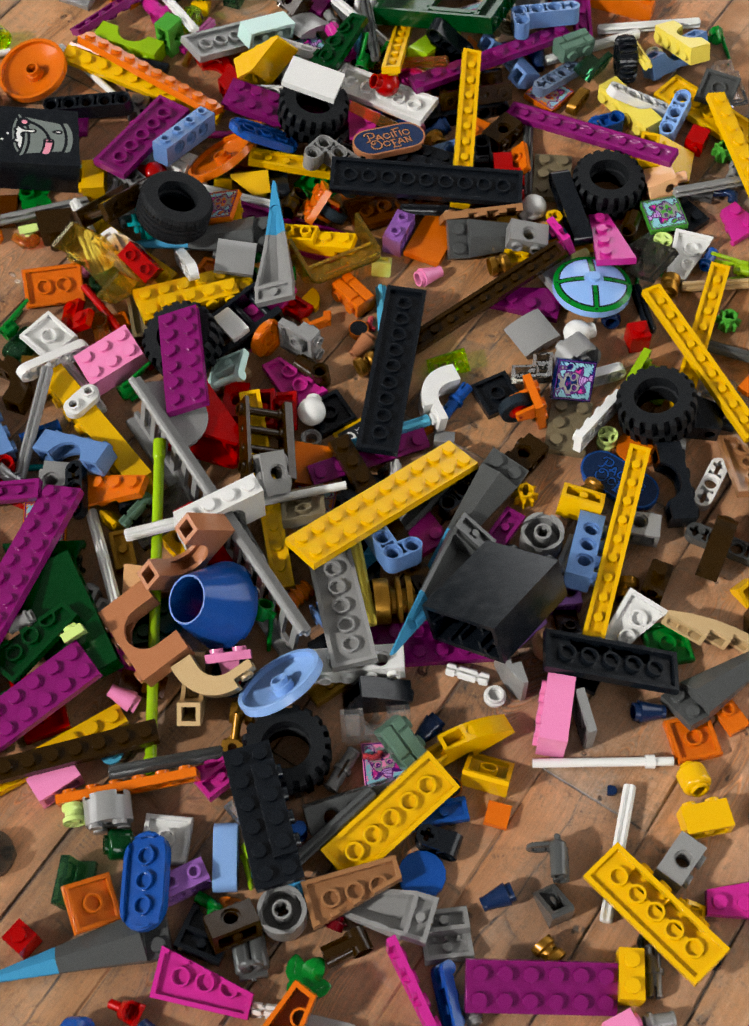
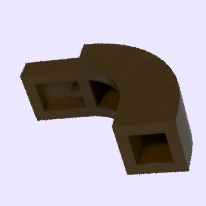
M6 355L3 361L0 359V378L8 380L10 384L2 400L6 410L25 416L33 398L31 382H23L16 374V370L21 363L12 356Z
M718 514L695 575L717 582L735 535L738 521L729 516Z

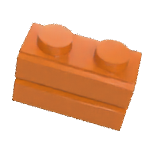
M350 272L332 283L333 299L336 302H341L349 314L353 313L357 318H360L375 307V295Z

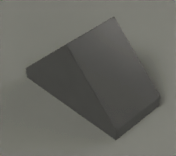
M555 883L533 892V897L549 929L572 918L575 911L574 905Z

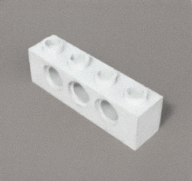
M394 644L375 645L378 657L377 663L334 673L328 648L313 649L323 662L321 674L314 684L329 685L340 682L351 684L360 675L393 679L406 678L404 645L393 655H390ZM381 662L386 663V664L383 665V666L377 665V664H379V663H381Z

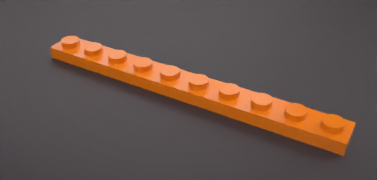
M88 31L78 36L77 43L191 107L197 109L199 106H202L214 112L215 116L223 113L224 106L215 99L205 96L202 92L196 91L189 87L188 84L178 81L175 77L169 76L162 72L161 69L151 66L148 62L142 61L135 57L134 54L128 53L121 47L110 43L107 39L97 36L94 32Z

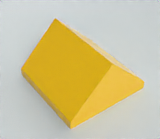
M471 751L462 770L461 784L465 787L506 798L515 763L480 753L474 756Z

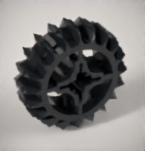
M629 34L618 35L613 48L614 77L617 76L625 85L635 82L639 65L637 40L634 35Z

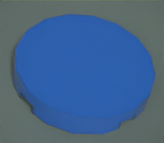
M416 851L408 854L401 861L399 866L402 875V881L399 883L401 890H415L435 897L442 891L446 882V869L443 862L435 854L428 851Z

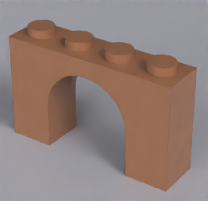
M187 512L174 529L183 543L191 546L183 553L172 558H149L137 572L146 590H171L174 583L180 577L204 568L235 532L225 514Z
M140 580L99 611L98 615L102 619L101 622L106 629L105 631L112 634V643L118 650L122 649L125 653L122 655L124 661L130 667L133 665L136 671L133 674L141 684L145 682L152 687L172 672L170 667L189 654L193 656L195 652L177 630L151 648L139 649L134 646L132 634L135 625L142 617L160 605L153 592L147 591Z

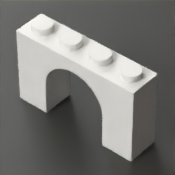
M252 473L173 511L175 526L187 512L225 514L234 510L239 511L247 525L266 515L264 490ZM177 533L183 547L187 550L191 545H185Z

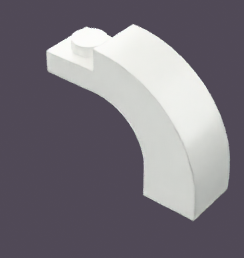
M453 364L439 367L426 377L418 400L420 416L427 414L431 420V425H434L437 432L444 431L448 422V416L439 398L443 395L454 393L461 381Z

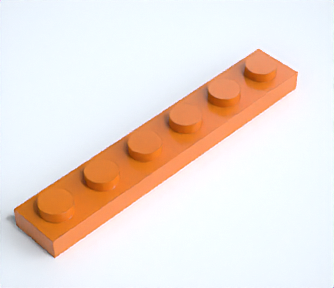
M183 765L175 771L169 772L168 769L156 771L155 775H134L131 780L113 779L109 781V784L101 786L100 784H89L85 786V789L81 790L69 788L63 790L61 794L55 795V803L62 808V805L67 802H83L82 798L84 796L90 799L89 794L103 790L116 789L117 794H124L123 789L129 790L131 795L198 782L201 781L200 771L192 765Z

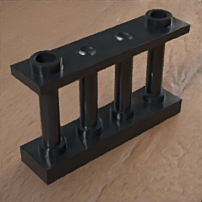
M255 282L245 287L239 294L212 313L214 317L228 307L250 329L249 333L235 343L231 340L223 348H220L222 350L220 358L243 348L247 351L250 350L252 337L264 321L268 319L280 321L282 317L285 318L283 311L278 306L272 310L267 306L258 308L264 316L256 322L243 310L251 302L255 305Z

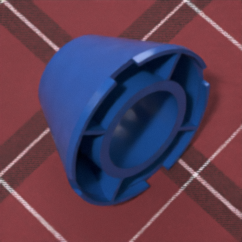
M221 561L180 577L170 591L169 611L172 618L209 649L223 648L224 651L230 650L241 639H245L254 625L258 611L257 587L253 586L250 578L252 575L244 566L232 561Z

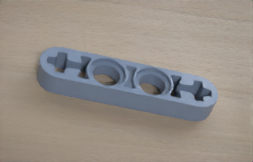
M576 61L562 64L535 80L532 93L539 97L550 94L577 78L580 74L581 65Z

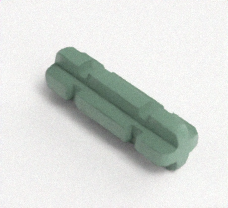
M146 491L143 498L137 500L126 511V515L123 514L119 519V523L124 528H129L133 524L132 521H136L147 509L146 506L152 504L153 496Z

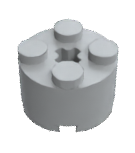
M580 331L565 340H560L555 346L554 363L557 366L559 365V360L590 362L598 365L601 358V351ZM560 361V364H561V362H563L564 366H566L564 362H568L569 365H570V362H569V361ZM574 365L568 366L567 369H571Z
M544 512L529 515L521 527L520 549L539 555L549 554L556 558L562 550L565 528L563 523L555 515H546Z
M116 789L91 793L89 794L90 799L84 796L82 800L85 828L93 831L94 835L108 833V828H132L131 823L134 821L131 792L123 789L124 794H117Z
M284 885L265 891L259 898L257 914L261 921L262 931L269 938L279 942L297 939L306 928L308 922L306 901L300 891L291 885ZM283 910H287V915L279 916L278 912L282 913Z

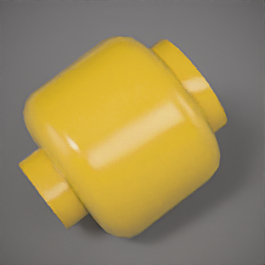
M686 761L680 765V769L676 774V779L681 789L688 796L701 797L710 789L711 777L705 766L700 762Z

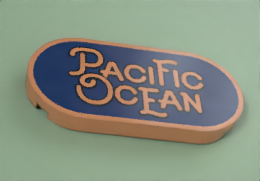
M409 122L363 130L353 137L352 149L357 156H364L366 159H382L411 153L422 147L425 142V132L420 126Z

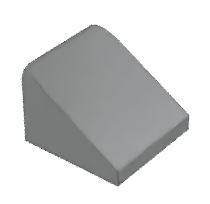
M435 430L433 449L448 440L454 444L455 432H437Z

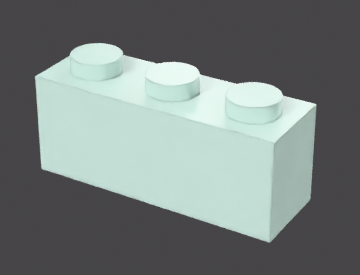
M284 11L241 21L238 38L248 49H252L276 35L291 39L293 38L295 22Z

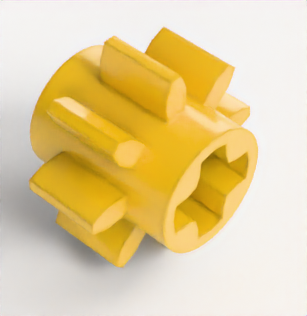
M527 481L520 484L511 495L512 498H515L514 505L518 504L522 509L528 506L534 507V500H538L539 495L535 493L536 486H532Z

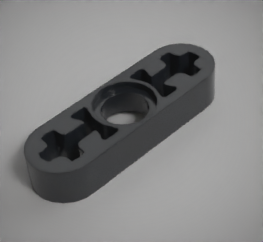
M78 460L68 463L65 469V486L75 488L80 485V488L85 493L78 505L80 507H77L76 513L74 512L72 516L75 520L83 519L88 513V475L86 468Z

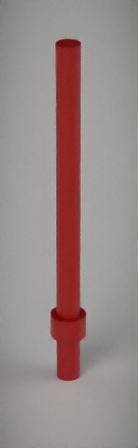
M83 284L81 290L115 330L120 328L122 325L87 284ZM152 363L148 367L150 371L155 368Z

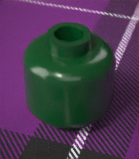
M130 828L110 829L107 835L103 836V855H107L111 861L123 860L126 847L135 840L133 831Z

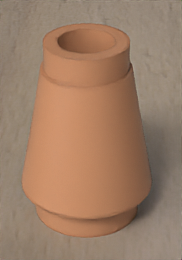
M369 331L361 333L349 354L354 359L364 356L365 353L375 348L377 338Z

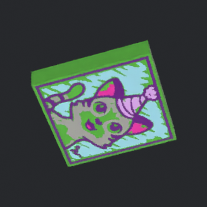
M675 196L640 202L639 207L650 235L658 232L675 231L676 228H688V221L679 199L675 198Z

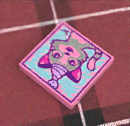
M381 742L361 743V754H376L377 750L383 751L382 756L375 761L374 759L372 761V758L371 761L369 758L368 760L363 759L362 755L364 785L390 777L396 779L405 771L398 767Z

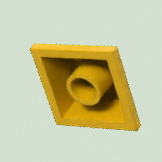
M268 169L230 173L231 179L252 195L267 197V193H271Z

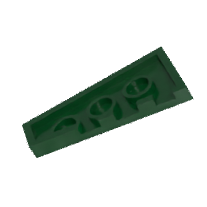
M351 13L337 28V32L325 40L326 44L321 49L317 48L313 52L314 56L309 61L338 71L369 22L367 16Z
M62 601L37 619L38 621L32 626L24 627L19 631L20 634L11 640L6 639L0 645V673L12 684L18 683L61 639L60 635L64 633L63 629L80 619L79 615Z

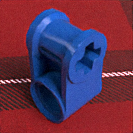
M615 110L602 115H595L589 119L588 123L623 132L625 116L623 112Z

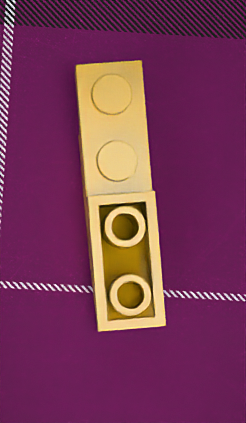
M284 223L288 246L313 254L336 257L338 252L353 253L358 240L356 233L320 231L319 227L315 225Z
M504 714L486 716L460 724L437 735L439 742L426 750L430 751L436 760L445 767L471 751L474 756L512 735L515 731Z

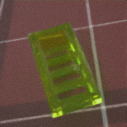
M461 348L427 359L426 363L429 374L435 370L434 364H438L439 368L442 367V363L449 365L452 361H454V367L458 374L471 371L465 349Z

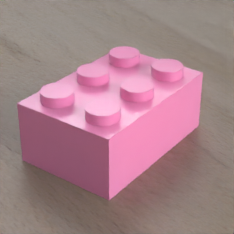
M126 325L121 326L73 356L89 384L98 387L100 396L129 379L148 362V359Z
M548 672L547 680H542L532 745L536 746L535 754L555 758L564 757L569 737L576 683L575 676Z

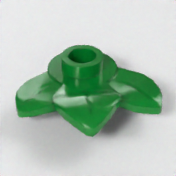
M20 189L18 197L22 202V209L51 204L52 202L47 196L51 191Z
M298 954L293 955L286 966V975L289 980L286 991H288L295 980H299L318 995L317 999L324 997L332 987L328 981L322 979L325 973L324 958L315 957L304 962Z

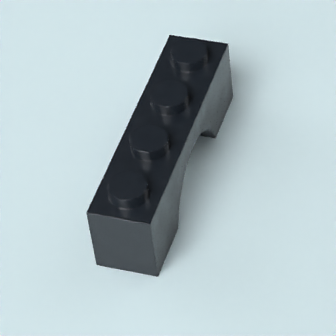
M680 441L655 443L650 452L654 471L668 477L675 487V497L670 499L663 509L667 527H687L688 524L697 521L700 516V510L695 503L694 487H691L690 470L686 467L685 450L682 449Z

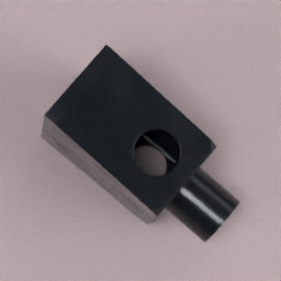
M697 395V422L688 435L684 434V438L717 441L721 430L733 433L734 427L728 419L724 418L725 414L718 404Z

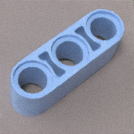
M681 89L675 93L659 125V134L672 141L676 139L691 109V93L688 90Z
M214 823L213 893L238 892L239 823Z

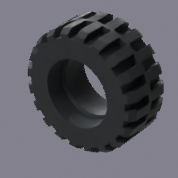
M342 86L334 104L283 87L280 92L277 111L279 124L285 133L288 132L290 137L298 139L297 141L300 143L307 142L309 145L320 135H327L332 139H336L341 135L346 126L350 104L346 91L342 89ZM315 105L326 112L311 113L301 108V106Z
M605 149L601 152L597 150L593 154L589 153L577 162L573 170L572 179L585 214H609L614 222L617 219H624L627 211L638 209L644 190L645 175L642 167L638 165L639 163L634 158L631 159L630 155L622 154L618 150L614 152L610 151V149ZM611 182L620 188L613 190L603 189L595 185V183Z
M179 301L173 302L170 306L162 307L163 310L160 312L157 311L153 315L154 318L152 320L149 319L147 329H144L142 346L145 356L162 376L163 368L158 316L194 304L198 306L200 312L206 373L209 372L208 369L211 366H215L217 363L216 359L220 358L222 354L220 348L224 347L223 331L205 306H201L200 303H191L190 301H182V303Z
M661 365L657 368L649 366V369H639L636 374L632 373L629 375L627 381L624 380L617 391L616 405L620 427L635 442L641 441L643 445L653 444L654 446L655 443L679 441L683 439L684 434L688 435L692 431V427L697 422L698 397L695 384L691 379H688L685 373H679V370L673 367L668 369L667 366ZM653 399H666L675 404L669 410L660 413H650L640 409L644 403Z
M293 704L292 708L285 707L273 714L255 718V724L249 723L246 728L247 734H243V746L269 740L271 744L275 739L283 736H295L308 744L309 754L302 763L291 768H282L284 778L279 780L281 787H287L288 795H295V799L301 798L302 792L306 791L307 794H310L314 791L315 784L320 786L324 782V775H328L330 771L332 747L329 731L326 725H323L322 719L318 715L313 717L311 710L305 708L302 711L299 705Z

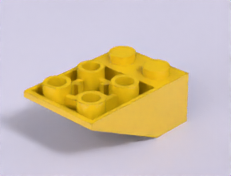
M278 35L273 36L269 40L234 58L237 78L250 84L270 85L291 61L293 55L295 56L298 48Z
M642 131L641 138L678 149L679 154L671 166L675 173L685 170L688 181L684 183L689 184L694 153L662 134ZM636 158V161L639 163L638 165L642 169L662 166Z

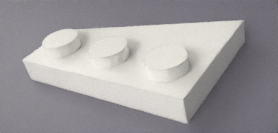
M676 228L666 272H675L681 277V282L686 281L714 237Z
M629 588L609 621L605 639L631 644L661 617L666 615L668 610L636 590Z

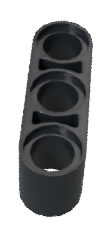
M434 18L426 31L427 38L452 61L462 59L463 48L474 49L471 43L443 18Z
M478 469L457 481L439 498L438 514L441 519L452 520L464 495L459 493L466 494Z

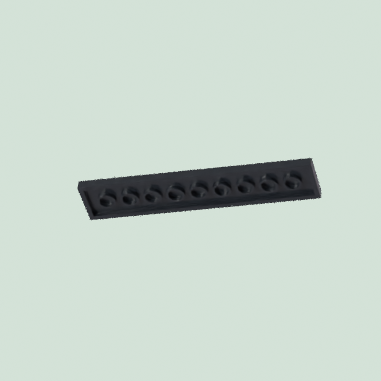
M332 156L329 190L332 193L500 206L522 203L523 171Z
M387 285L356 442V450L359 452L398 457L427 290Z

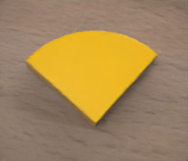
M312 287L302 299L313 305L314 312L316 313L320 307V296L317 290Z

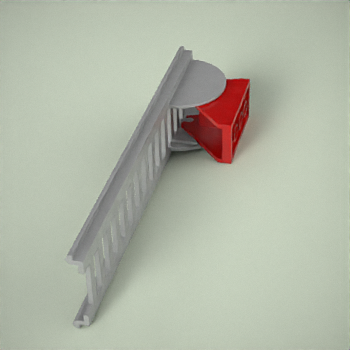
M141 376L137 378L130 377L128 382L142 401L141 414L138 411L134 412V417L127 419L126 424L153 465V439H166L164 482L179 505L183 506L190 501L198 500L199 489L203 492L202 497L217 491V488L200 463L201 461H206L230 469L238 468L240 461L238 424L208 381L209 406L169 417L166 412L164 381L145 383ZM189 474L192 476L191 490L188 487ZM232 511L225 513V516L235 529V532L231 535L235 540L234 552L230 549L231 537L225 542L223 547L232 560L241 564L242 553H244L246 556L245 568L251 575H253L254 569L258 574L256 581L258 598H263L266 586L269 590L268 599L274 604L272 611H275L276 602L281 608L278 620L276 617L274 619L273 648L279 656L297 650L299 637L301 635H305V637L310 636L311 627ZM267 619L265 622L256 620L267 637L269 620ZM288 620L292 625L290 638L285 632Z

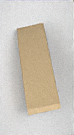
M668 610L661 621L662 625L699 646L706 640L723 651L728 645L742 653L749 651V634L718 620L693 613Z

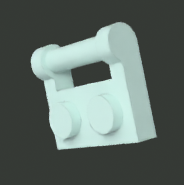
M245 348L216 360L217 363L211 368L208 383L215 392L233 382L246 380L245 368L249 352Z

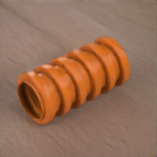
M304 580L300 581V585L296 584L294 586L295 589L291 588L289 590L290 593H288L297 608H299V605L304 604V600L308 601L309 596H314L312 586ZM276 602L275 610L280 614L281 608Z

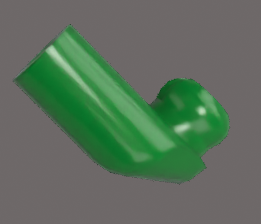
M199 891L195 896L194 902L208 909L207 914L223 908L216 899L202 891Z

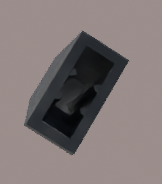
M360 675L342 693L344 715L404 710L413 702L414 698L411 680Z

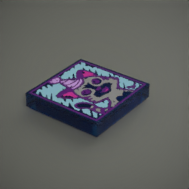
M556 357L549 398L590 402L597 362Z

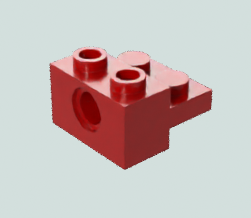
M275 388L261 389L260 394L264 409L277 410L284 401L292 403L294 430H298L297 390L276 393ZM265 417L266 427L277 429V421L273 418Z

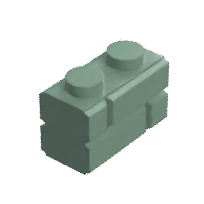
M582 28L554 38L552 53L558 57L562 64L569 61L573 62L577 58L589 56L593 53L595 39L586 28Z
M394 715L377 728L374 734L401 770H406L427 751L424 748L426 742L421 736L413 733L411 730L413 725L407 717Z

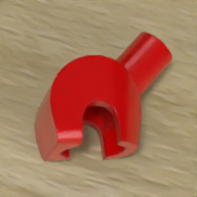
M110 999L107 1004V1008L117 1012L118 1019L128 1026H137L146 1007L145 1004L133 1000L120 1002Z

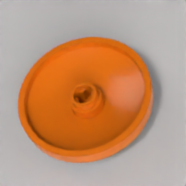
M35 38L24 41L12 48L0 64V86L5 94L14 101L31 103L42 100L51 95L63 82L67 72L66 56L62 49L51 40Z
M235 133L228 135L201 153L191 164L188 175L196 178L201 183L215 179L239 164L251 151L255 143L244 140Z

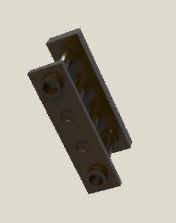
M501 68L480 72L478 105L512 100V82H503ZM460 79L431 89L433 96H440L441 111L458 109Z
M148 177L130 187L127 183H124L74 211L81 229L83 230L103 218L106 223L112 222L136 208L141 186Z
M245 395L235 408V413L238 415L240 455L238 472L240 473V478L242 479L255 473L254 465L252 464V453L260 454L284 449V453L288 458V475H290L293 483L297 479L292 403L284 401L277 410L251 407L249 405V396ZM250 415L275 419L277 421V429L250 425ZM251 434L275 437L278 440V448L251 444ZM272 468L271 475L276 476V470Z

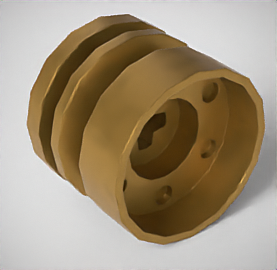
M410 575L404 576V586L400 585L399 576L395 577L394 587L389 586L386 577L372 579L373 603L377 625L391 624L392 614L396 613L399 623H403V613H407L408 616L416 599L415 588L411 582Z

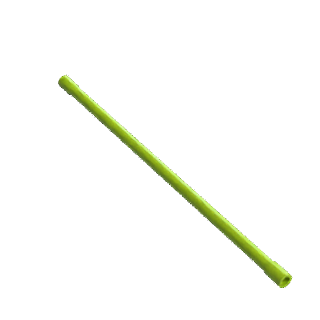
M164 438L153 439L152 522L163 520L164 461L166 458V439ZM163 533L151 536V559H162ZM161 590L152 591L160 605L149 612L148 648L160 642ZM159 682L152 687L147 684L146 721L155 719L156 724L158 721ZM157 744L145 747L143 759L157 757ZM155 772L144 773V774H145L146 776H150V775H155Z

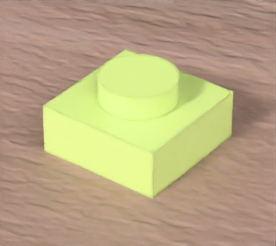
M38 222L18 226L19 234H24L25 237L34 236L36 231L40 230Z
M74 622L63 629L64 633L60 637L65 644L69 645L88 632L83 624L80 622L76 624Z

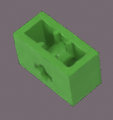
M167 11L154 23L156 38L164 41L166 55L173 58L180 50L179 46L182 44L180 42L181 36L184 35L182 19Z

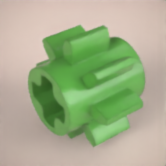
M724 140L719 143L715 142L714 148L711 151V155L715 156L714 161L721 164L727 161L731 162L732 158Z
M731 308L721 310L715 320V323H719L717 329H720L725 334L735 333L737 327L741 324V319H738L739 312Z

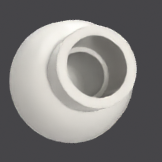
M538 194L527 195L522 200L523 211L518 215V218L525 221H535L542 218L547 209L544 198Z
M577 319L568 322L563 330L564 340L578 331L588 339L595 338L597 335V329L593 322L586 323L583 320Z
M308 394L298 406L297 414L304 424L309 426L318 425L325 418V405L318 394Z

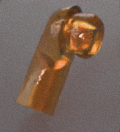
M15 233L11 238L14 243L23 249L36 248L40 244V237L37 234L30 235L29 238L25 239L18 233Z

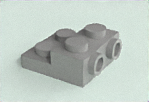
M283 317L280 319L278 331L281 348L295 356L304 354L314 361L322 358L325 352L321 348L324 337L320 336V330L316 326L304 321L300 326H297L293 321H288Z

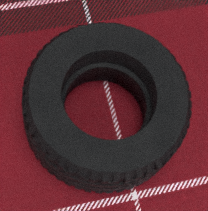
M162 171L148 177L141 186L136 204V216L143 229L157 240L174 245L191 243L202 237L206 232L213 212V200L206 187L196 178L178 171ZM164 204L179 206L186 212L172 210Z

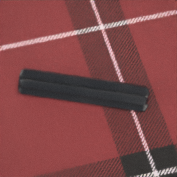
M633 284L631 295L641 321H647L650 332L653 334L656 332V325L649 306L641 295V285Z

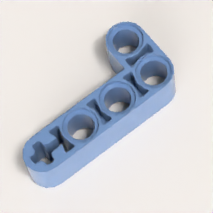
M569 0L512 7L510 27L513 37L517 40H526L529 38L530 29L577 24L579 22L580 3Z
M385 526L364 539L387 573L401 572L420 564L422 561L423 543L418 537L411 536L397 541L388 527Z

